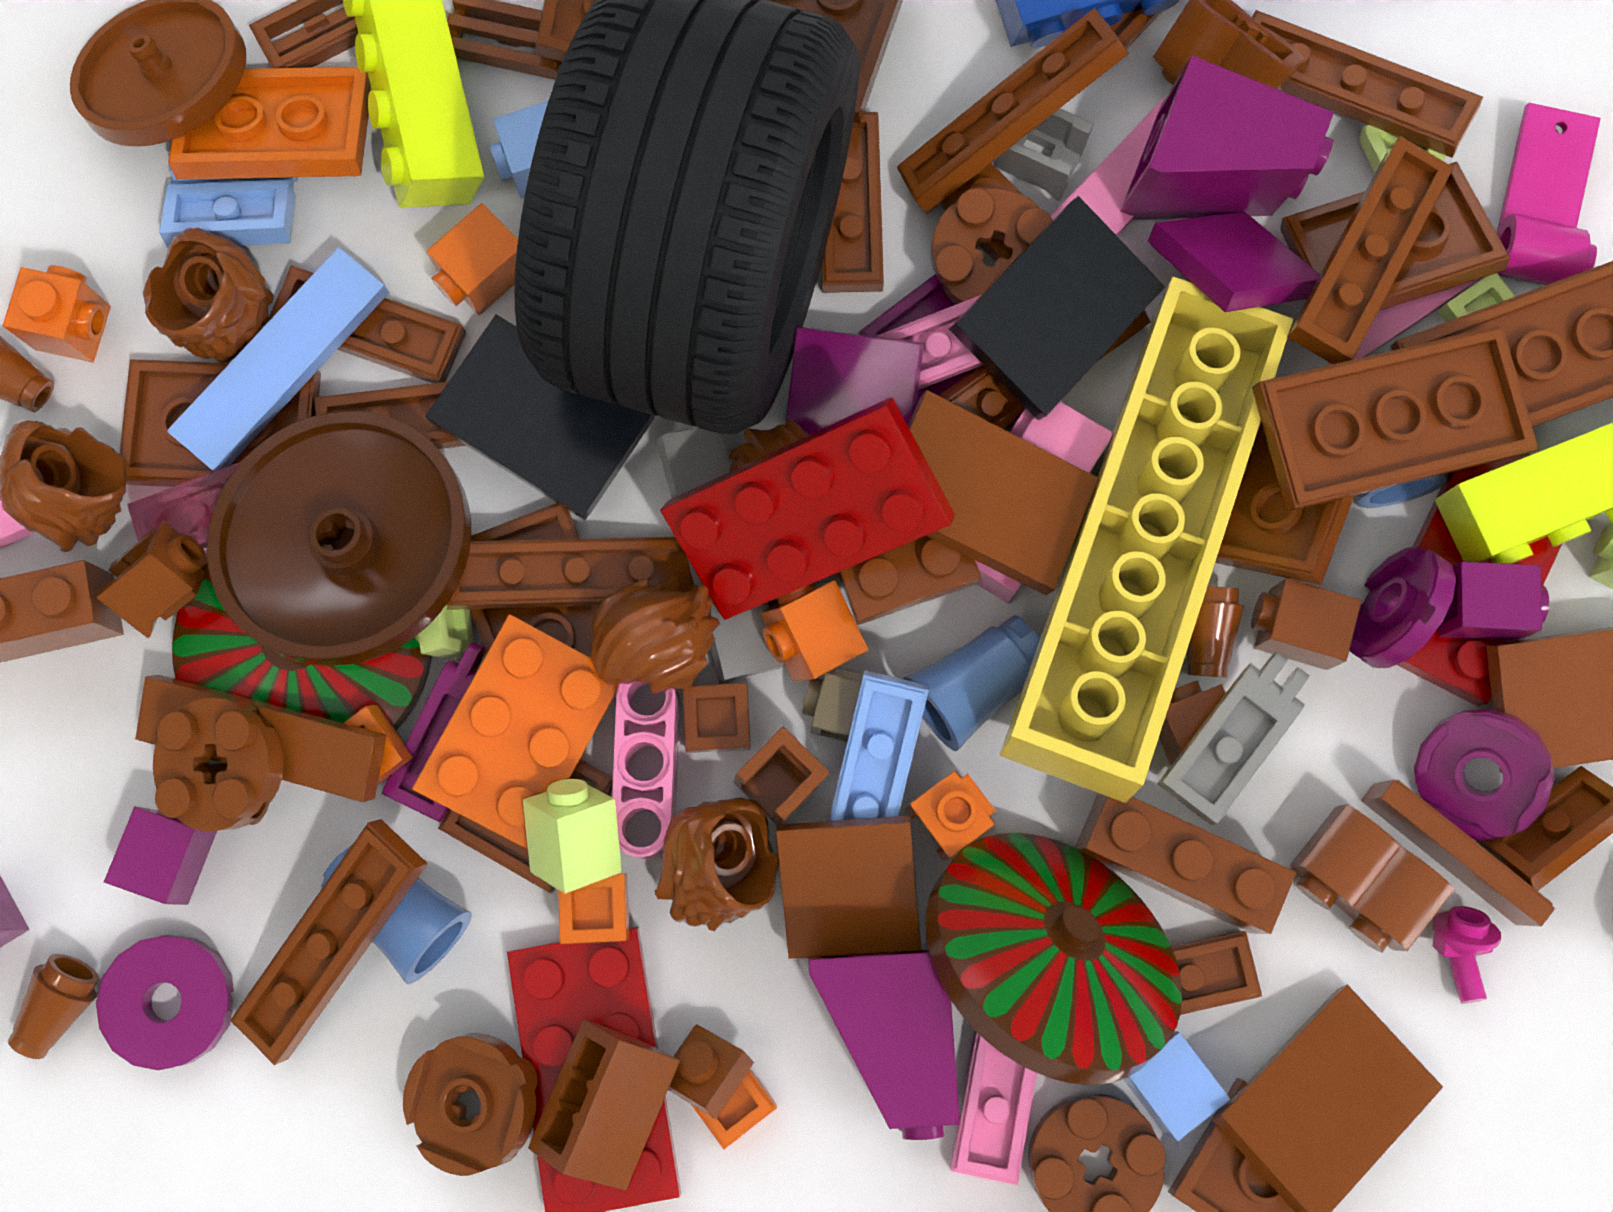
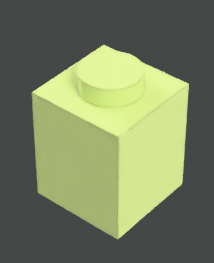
M564 779L550 784L546 792L522 799L529 865L532 874L566 894L622 872L614 798L589 786L583 780Z

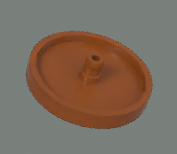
M212 0L143 1L122 11L105 23L82 48L70 77L72 102L92 130L103 139L123 146H150L176 139L208 121L231 98L245 70L246 46L244 39L226 11Z

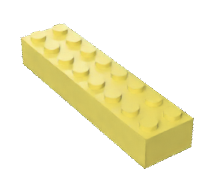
M1172 276L1154 313L1113 430L1114 434L1109 441L1097 475L1099 479L1072 546L999 756L1124 803L1144 785L1261 422L1252 387L1260 381L1275 378L1293 318L1262 307L1224 312L1193 283Z

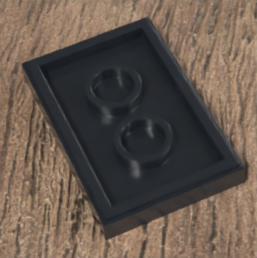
M1078 195L1050 222L949 330L1037 420H1040L1054 409L1165 286Z
M495 314L425 415L427 420L439 429L585 521L655 419L654 415L564 391L544 381L523 352L519 342L517 327Z

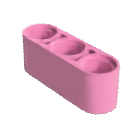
M634 681L629 684H619L616 695L612 798L615 799L620 849L630 856L646 860L657 858L663 854L666 831L671 818L676 816L680 702L677 690L671 688L665 691L666 699L660 711L647 716L637 714L632 706L633 695L637 689L650 683ZM646 747L656 748L661 751L664 763L658 776L648 781L635 780L630 773L629 767L634 753ZM639 812H654L661 824L659 837L650 846L642 848L634 846L627 835L628 822Z

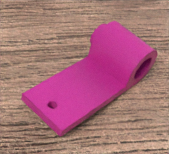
M1530 102L1524 106L1497 229V235L1510 257L1506 269L1498 272L1499 276L1546 286L1594 267L1597 247L1590 244L1589 232L1577 228L1601 120L1600 117ZM1555 125L1562 128L1561 134L1555 129Z

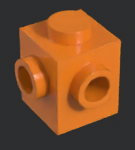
M56 265L48 266L47 272L20 267L2 326L36 351L94 363L111 305L86 284L87 278L79 272Z
M835 580L814 586L810 584L776 598L779 604L760 613L766 625L763 629V638L766 646L779 663L784 662L793 682L816 679L869 650Z

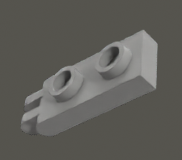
M1278 651L1271 655L1260 670L1250 663L1241 672L1157 783L1210 825L1218 824L1305 706L1295 696L1304 686L1310 675L1297 667L1282 686L1277 684L1274 679L1288 660Z

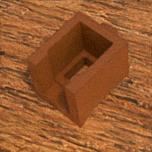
M163 520L111 563L108 571L115 575L116 578L99 590L96 598L146 638H149L159 617L166 621L197 596L205 571L201 568L207 563L206 553L196 540L188 535L180 534Z
M782 726L736 773L733 783L751 800L760 803L765 809L766 815L778 826V824H783L831 772Z

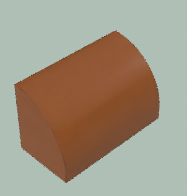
M583 1019L528 1149L564 1175L626 1191L680 1060L636 1038Z

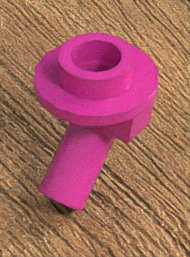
M1457 906L1451 908L1450 911L1438 913L1433 919V947L1443 957H1449L1460 1003L1468 1004L1486 1000L1487 996L1476 956L1492 953L1493 949L1501 942V931L1491 922L1487 914L1475 908Z

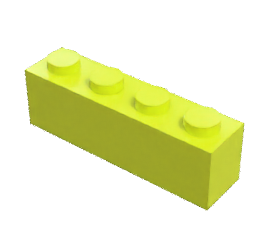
M343 0L346 15L348 17H355L358 29L355 40L357 66L360 72L368 73L371 91L368 95L370 122L374 129H381L385 146L381 152L382 175L386 185H394L398 207L412 208L470 204L484 179V173L443 1Z
M1613 423L1462 482L1436 498L1435 502L1463 561L1483 563L1490 560L1491 563L1513 564L1533 555L1529 546L1530 543L1545 537L1549 538L1553 547L1591 532L1587 520L1602 514H1606L1610 524H1612Z

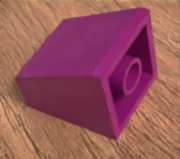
M1191 55L1159 108L1121 212L1134 216L1132 220L1196 218L1237 212H1246L1250 216H1272L1288 197L1295 200L1298 198L1307 182L1309 174L1317 176L1323 169L1334 142L1333 139L1326 137L1334 112Z
M929 950L807 958L809 976L888 1128L902 1131V1139L929 1140L944 1137L943 1126L960 1125L951 1000L936 974Z

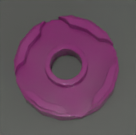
M1420 546L1405 548L1388 557L1367 578L1364 586L1371 591L1366 596L1363 604L1360 605L1349 651L1373 668H1390L1406 661L1428 642L1443 622L1453 601L1456 576L1453 565L1430 549L1426 551Z
M1490 708L1463 710L1439 722L1421 743L1414 765L1415 782L1423 800L1475 840L1505 837L1527 829L1545 810L1554 783L1551 754L1538 732L1517 716ZM1474 758H1488L1500 767L1503 781L1498 788L1491 791L1475 789L1465 778V764Z
M164 935L140 940L120 953L102 977L96 1000L99 1030L111 1050L133 1066L159 1071L193 1063L215 1048L230 1025L233 1009L230 1010L232 1004L231 992H234L232 975L220 955L197 939ZM163 983H170L175 986L181 994L182 1000L179 1012L169 1021L160 1019L152 1008V996L155 990Z

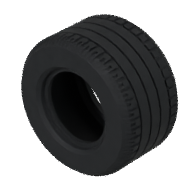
M595 0L573 36L547 103L530 167L518 236L514 289L516 327L523 352L544 381L564 391L615 405H622L623 407L647 414L659 415L665 419L697 426L700 429L718 434L739 433L760 423L766 417L781 388L793 357L797 327H803L832 226L851 139L859 83V52L839 22L822 14L806 10L802 11L798 8L768 0Z

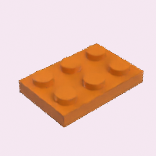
M358 67L245 69L237 89L213 117L191 132L172 139L168 164L175 179L361 176L369 117L368 95L371 91L368 73L360 72Z
M509 614L413 785L412 790L528 849L522 799L546 792L547 787L553 782L570 778L612 701L619 684L608 685L600 679L590 657Z

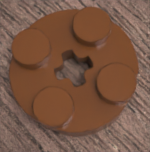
M973 188L961 194L958 201L951 205L939 219L932 239L931 261L933 269L936 272L937 279L943 285V291L953 303L959 304L982 295L1052 221L1050 215L1043 209H1040L1031 199L1007 189L990 188L985 190ZM991 239H999L1004 242L1003 248L1011 252V257L1009 260L998 258L994 266H987L983 263L984 253L976 248L981 242L989 243Z
M207 697L191 701L179 711H170L162 716L157 725V742L153 755V776L156 786L155 803L160 813L168 818H177L187 827L207 832L238 829L248 825L257 818L252 816L259 811L264 802H272L278 792L284 767L280 738L273 726H265L260 716L253 712L260 710L251 703L237 698ZM216 748L217 756L227 759L226 771L217 772L214 779L209 769V759Z
M470 1033L441 1042L435 1049L426 1051L413 1065L403 1094V1112L406 1124L414 1123L416 1134L422 1141L416 1147L422 1156L436 1168L459 1176L473 1175L511 1161L526 1143L534 1125L536 1115V1095L534 1090L538 1080L534 1066L527 1059L520 1058L516 1051L504 1041L494 1036L480 1033ZM474 1089L481 1102V1111L475 1114L470 1121L465 1118L466 1106L458 1102L459 1093H465Z
M1089 1094V1096H1078L1070 1101L1065 1100L1046 1112L1037 1124L1030 1140L1028 1157L1029 1167L1031 1168V1180L1040 1201L1049 1212H1149L1160 1195L1164 1181L1165 1149L1149 1121L1138 1110L1120 1099L1104 1094ZM1101 1145L1108 1147L1110 1152L1107 1161L1113 1166L1110 1174L1107 1177L1098 1175L1093 1182L1083 1179L1086 1167L1079 1161L1080 1154L1085 1149L1095 1153Z

